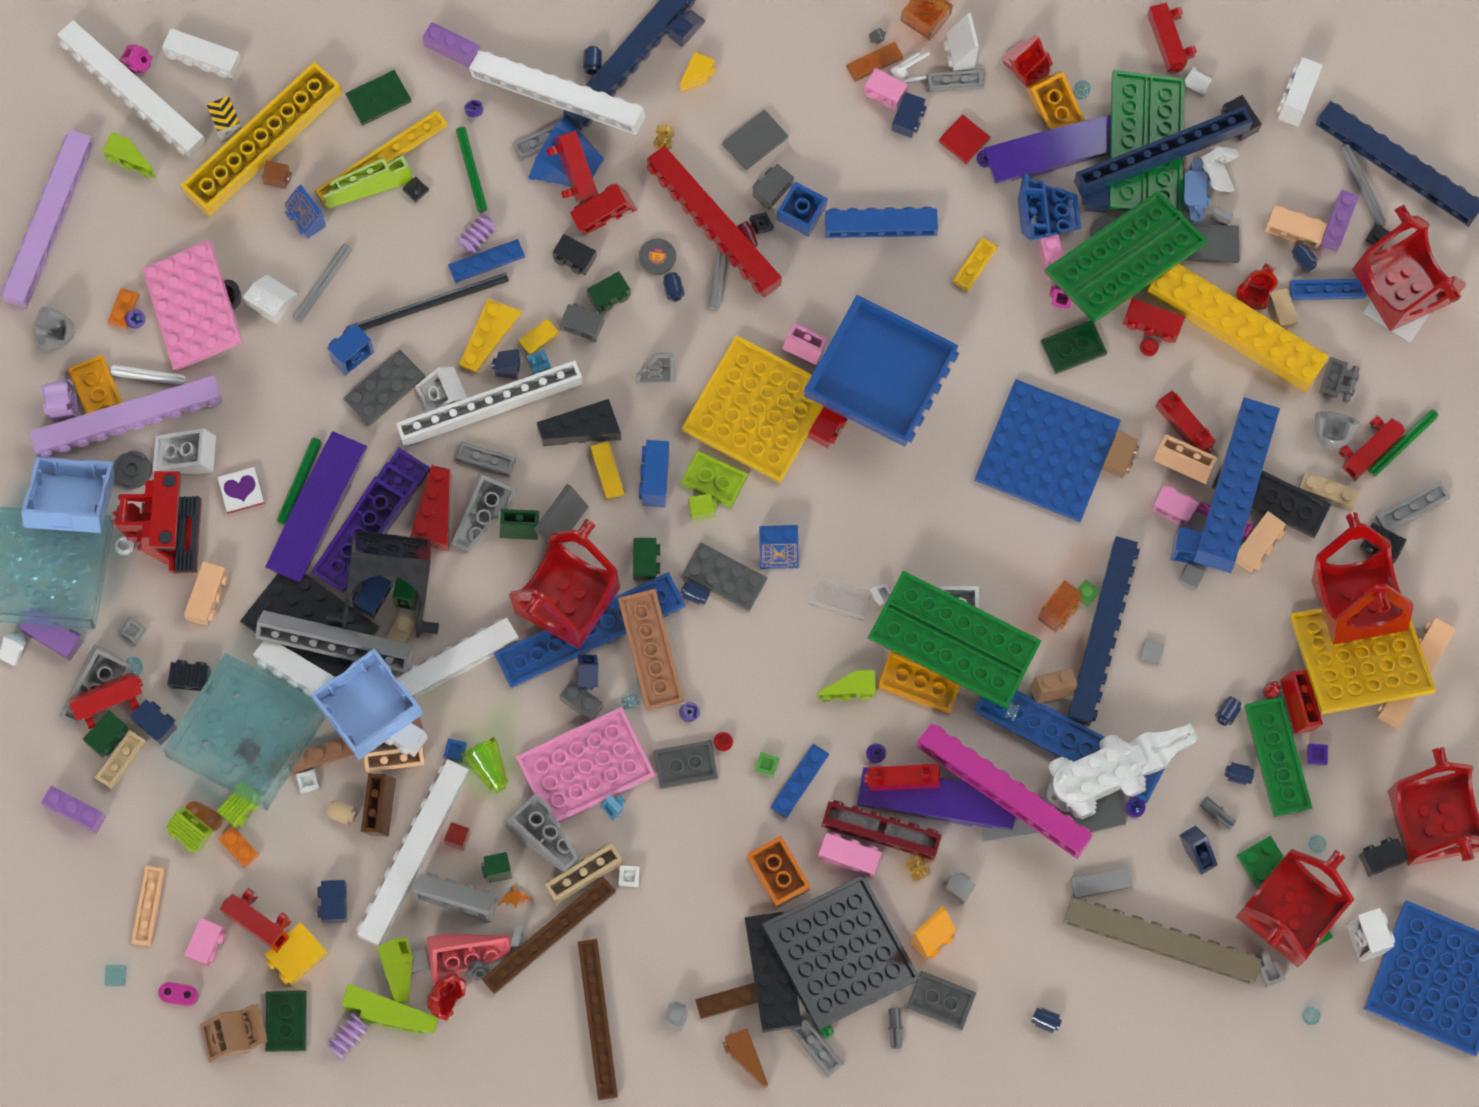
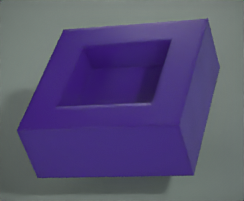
M1308 744L1307 764L1327 765L1328 745Z

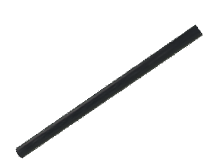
M503 273L355 324L362 330H366L509 282L507 274Z

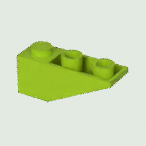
M111 132L102 149L105 159L112 164L119 163L129 171H132V169L136 170L146 178H149V176L156 178L152 166L129 138Z
M875 670L854 671L818 691L817 699H821L823 702H830L833 699L840 698L841 701H851L852 698L871 700L876 695Z
M407 937L394 938L378 946L377 949L391 989V995L394 1001L404 1003L410 1001L413 955Z

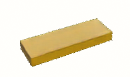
M982 237L952 280V283L968 293L996 252L998 246Z
M609 441L590 446L606 500L624 496L625 493Z

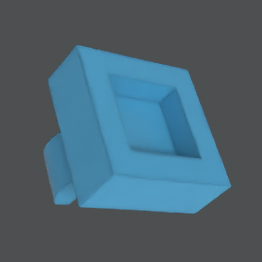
M545 350L527 356L533 375L551 369Z
M609 795L604 799L600 807L614 821L623 811L622 806L626 801L621 795L616 799Z

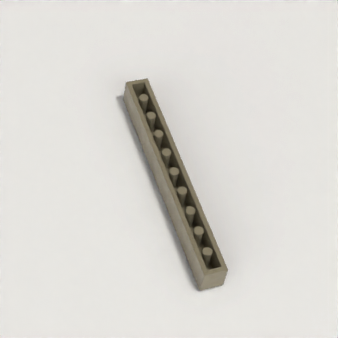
M1082 897L1071 898L1063 921L1064 924L1250 985L1256 982L1262 959L1257 958L1258 956L1254 953L1246 952L1244 954L1238 952L1239 949L1232 946L1225 948L1219 946L1220 943L1217 941L1208 940L1207 942L1201 940V937L1195 934H1189L1188 936L1182 934V931L1177 928L1170 927V929L1162 927L1161 923L1155 921L1148 923L1143 921L1144 918L1137 915L1130 917L1124 915L1125 912L1118 909H1113V911L1105 909L1106 906L1100 903H1094V905L1087 903V900Z

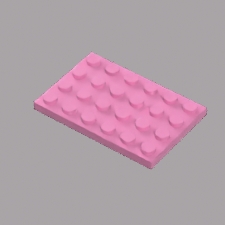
M204 241L142 269L174 371L177 372L243 343L211 241Z
M622 706L516 756L533 794L537 793L551 807L557 822H562L603 802L609 795L614 797L656 777Z

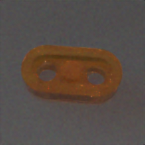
M192 801L186 805L185 808L190 812L193 808H197V813L193 815L198 817L199 820L204 822L213 831L221 827L222 818L216 811L197 801ZM210 817L215 819L213 823H208Z

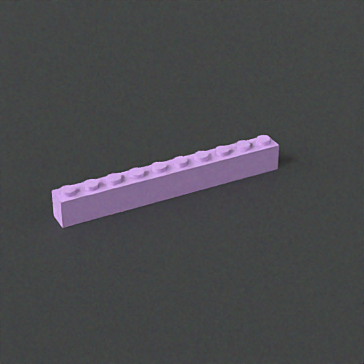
M70 130L68 135H65L63 148L56 156V165L49 173V182L43 188V197L41 201L37 202L36 214L34 218L30 219L29 231L23 236L22 248L16 253L15 265L9 270L8 282L2 287L1 294L5 302L27 309L94 145L91 136Z
M213 375L29 431L36 455L50 457L53 453L68 452L76 446H87L92 441H104L109 436L115 434L117 436L123 435L128 430H140L145 425L151 423L159 424L168 418H179L187 412L195 413L207 406L209 408L215 407L222 402Z

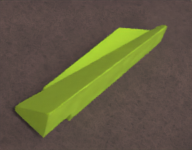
M403 156L389 164L382 158L333 180L330 184L331 190L328 194L324 195V199L328 208H332L406 185L413 179V176Z
M351 984L346 986L342 1008L345 1011L360 1013L359 1018L362 1022L416 1034H424V1032L435 1034L438 1018L357 986Z

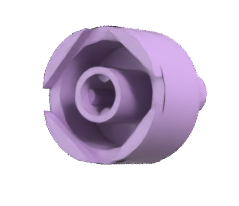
M70 379L47 383L41 386V391L46 403H43L44 412L49 414L50 419L53 421L77 417L75 413H78V399L76 393H73L71 390L74 385Z

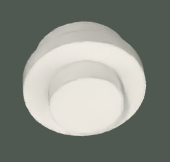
M122 536L116 540L114 547L118 554L129 555L134 549V542L127 541L126 536Z

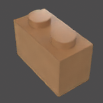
M1117 431L1102 470L1121 478L1124 477L1125 472L1129 474L1133 465L1130 462L1131 457H1136L1140 447L1137 446L1139 439Z
M1070 668L1035 676L1030 689L1038 704L1070 697L1073 695L1078 684Z

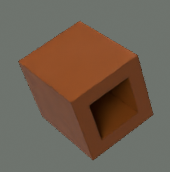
M266 160L262 175L264 185L286 189L287 183H290L292 178L289 166Z

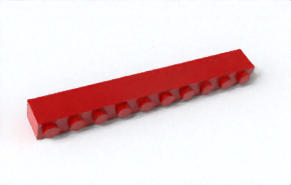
M665 145L647 157L649 173L655 175L660 185L669 190L673 200L678 201L683 211L693 217L696 226L701 227L705 231L706 237L716 243L719 252L725 254L730 264L740 270L743 279L748 280L752 284V288L757 294L760 293L765 298L781 286V275Z

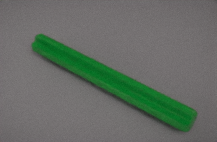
M459 127L456 129L477 211L484 212L487 210V205L465 127Z
M1431 409L1369 468L1368 472L1373 477H1376L1437 419L1438 413Z
M311 438L277 517L279 524H286L321 446V440L318 438Z

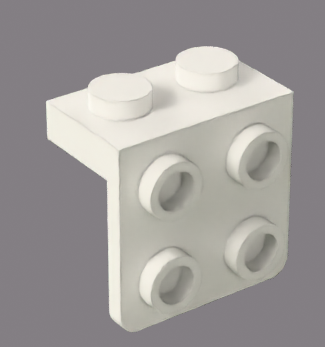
M1215 146L1209 150L1208 154L1201 157L1203 168L1209 174L1210 184L1217 191L1233 192L1234 187L1224 165L1237 158L1239 154L1236 149Z

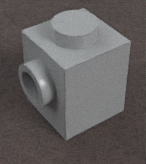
M955 872L953 876L949 875L943 883L946 885L944 892L962 904L965 903L976 885L963 872L960 874Z
M679 1002L669 1003L663 1025L682 1032L688 1016V1009H685L686 1005Z

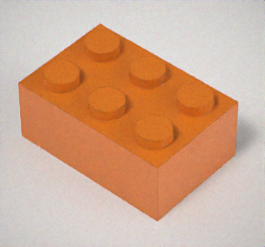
M782 836L747 854L746 860L775 910L810 891V884Z

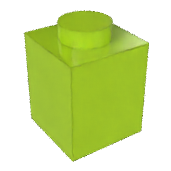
M711 494L688 497L692 521L714 517L717 503L716 499H712Z

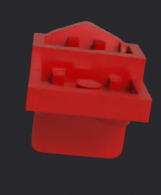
M1035 34L1027 41L1020 40L1002 57L1004 65L1026 87L1047 77L1050 73V67L1053 65L1049 52L1044 50L1040 37Z

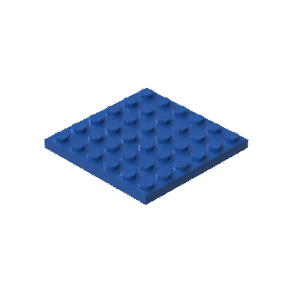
M1015 379L974 481L1081 522L1121 420Z
M1405 900L1392 932L1395 938L1394 947L1384 954L1363 1009L1476 1057L1479 1051V931Z

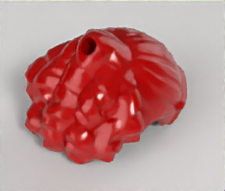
M451 973L439 979L433 985L431 993L427 996V1007L436 1018L447 1021L454 1014L452 1008H454L456 1001L465 996V980L457 974Z

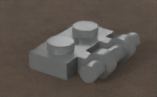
M1330 357L1318 393L1337 399L1340 392L1344 394L1342 401L1349 403L1355 392L1354 385L1359 379L1358 372L1360 368L1352 366L1351 371L1347 370L1348 362ZM1344 377L1348 379L1347 386L1342 385Z

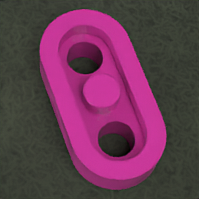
M166 982L158 990L160 999L165 1003L193 1006L199 999L198 991L190 985ZM166 989L172 990L170 995H165ZM191 992V997L186 999L184 997L185 993Z

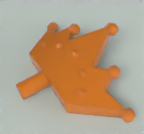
M512 886V892L506 893L501 902L498 903V906H501L504 902L508 906L511 902L515 909H517L520 900L524 904L525 899L533 901V899L523 891H516V887Z

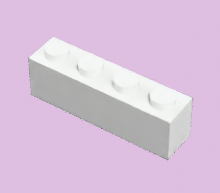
M172 28L162 46L167 58L181 60L188 66H198L205 72H215L222 78L229 77L233 79L241 62L240 54L237 51Z

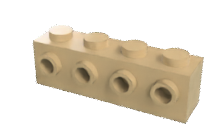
M613 843L603 845L597 850V853L592 856H585L580 860L579 864L571 866L565 873L558 877L555 875L546 881L545 889L555 905L623 864V859Z

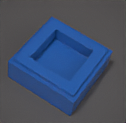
M448 738L443 758L463 763L467 743Z

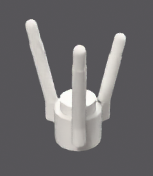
M919 52L915 53L897 66L889 69L890 75L904 83L927 79V76L906 79L905 76H908L906 68L930 55V52L919 56Z

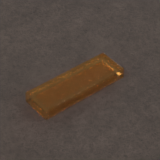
M892 42L847 64L846 68L854 82L871 75L875 68L881 70L902 60L903 55L897 44Z

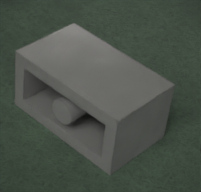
M776 164L773 168L770 167L765 172V177L761 181L757 180L752 187V196L769 210L794 183V177L779 164Z
M568 304L560 327L562 331L596 342L604 323V317L598 311H588L578 304Z
M572 680L560 694V701L588 721L594 720L603 708L602 701L582 689V687H578V684Z

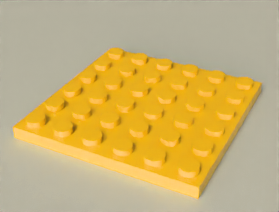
M736 335L687 417L681 431L781 484L806 441L809 430L824 406L803 396L804 389L812 374Z
M1321 608L1290 614L1289 619L1321 715L1429 695L1436 692V687L1412 620H1410L1408 631L1333 645Z

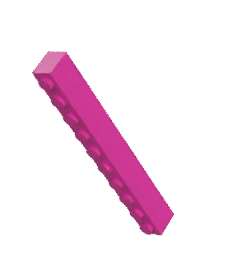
M931 723L918 739L917 748L1074 858L1078 859L1091 842L1093 835L1088 828L1075 823L1071 816L1059 812L1055 805L1046 803L1039 794L1026 789L1022 782L1010 778L1006 771L997 769L990 760L980 757L973 748L964 746L957 737L948 735L941 726H935Z

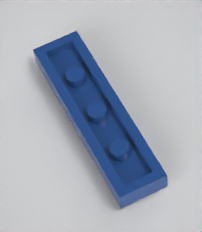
M516 239L450 263L448 267L454 282L457 283L523 259L525 255L519 240Z
M1358 279L1290 280L1289 282L1292 300L1366 298V291Z
M813 743L770 809L787 819L828 758L829 753Z

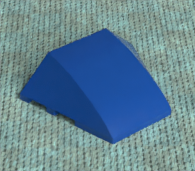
M564 116L554 126L536 156L528 179L542 180L547 183L552 182L571 187L559 153L548 156L545 149L556 146L555 137L572 131L577 132L592 178L604 157L571 121Z
M1024 173L1018 196L1021 233L1031 241L1080 230L1081 221L1078 196L1059 187L1053 188L1048 186L1042 180L1038 182L1029 178L1030 175Z

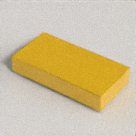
M547 318L518 340V343L528 355H531L559 335V331Z

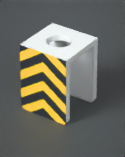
M229 96L207 103V108L220 141L233 137L242 129Z

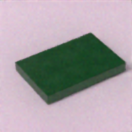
M395 69L345 93L362 126L412 102Z
M1092 321L1072 327L1040 341L1055 375L1107 355L1106 348Z
M306 990L266 991V1052L306 1051Z

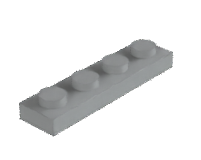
M1440 481L1377 515L1375 519L1380 526L1392 531L1444 503L1451 496Z

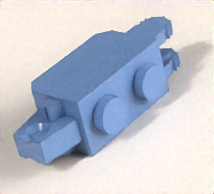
M1199 158L1193 160L1190 170L1185 173L1182 194V209L1188 212L1190 223L1197 224L1202 222L1206 206L1209 207L1210 195H1207V189H1210V178H1207V172L1203 171V161Z

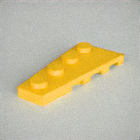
M487 298L461 358L459 367L477 373L491 356L496 346L498 347L506 333L511 330L516 320L521 317L522 311Z

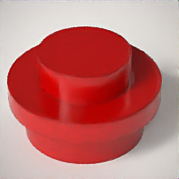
M1146 338L1141 342L1140 351L1143 355L1151 357L1158 352L1159 345L1156 340Z
M1270 681L1263 688L1266 698L1272 699L1279 693L1281 687L1277 681Z
M720 732L714 737V746L719 751H728L733 745V738L729 733Z

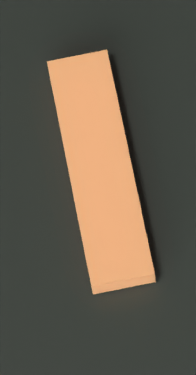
M145 865L131 944L152 947L165 868Z

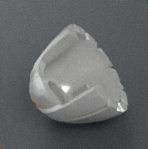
M42 307L39 310V315H37L35 320L36 325L34 326V336H36L34 342L38 350H54L66 345L73 339L75 328L67 316L50 307Z
M1320 411L1315 414L1317 437L1322 446L1331 450L1340 449L1349 443L1360 425V422L1355 420V418L1346 417V415L1339 413L1334 414L1333 412Z

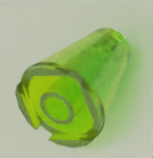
M495 736L461 754L465 762L490 791L495 790L498 793L507 788L505 784L508 783V779Z

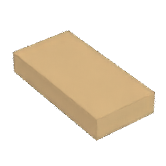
M1288 288L1272 291L1269 297L1278 324L1281 327L1298 324L1299 321Z

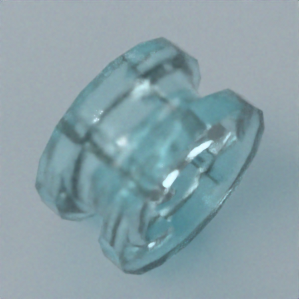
M1080 80L1075 84L1073 93L1077 98L1085 99L1089 96L1091 86L1087 81ZM1079 87H1081L1082 89H1083V88H1086V89H1085V92H1083V91H1080V92H1079V91H1078V90H1079Z
M130 657L126 660L129 664L132 662L139 664V666H136V670L130 668L128 673L133 671L136 676L142 672L143 664L139 658Z
M637 694L621 699V703H624V710L640 705V702L636 700L638 698Z
M1010 702L1005 718L1010 717L1014 721L1020 705H1014L1013 702Z
M1321 835L1312 836L1308 842V848L1314 854L1322 853L1327 845L1325 838ZM1313 840H1315V842H1317V840L1321 841L1320 846H1321L1322 848H1321V849H1320L1319 847H1318L1317 849L1314 848V847H1313V846H1314V843H1313L1312 841H1313Z
M1315 1007L1306 1008L1302 1013L1304 1023L1307 1025L1317 1024L1321 1019L1320 1011ZM1313 1011L1316 1020L1313 1019V1022L1309 1021V1017L1306 1016L1307 1012Z

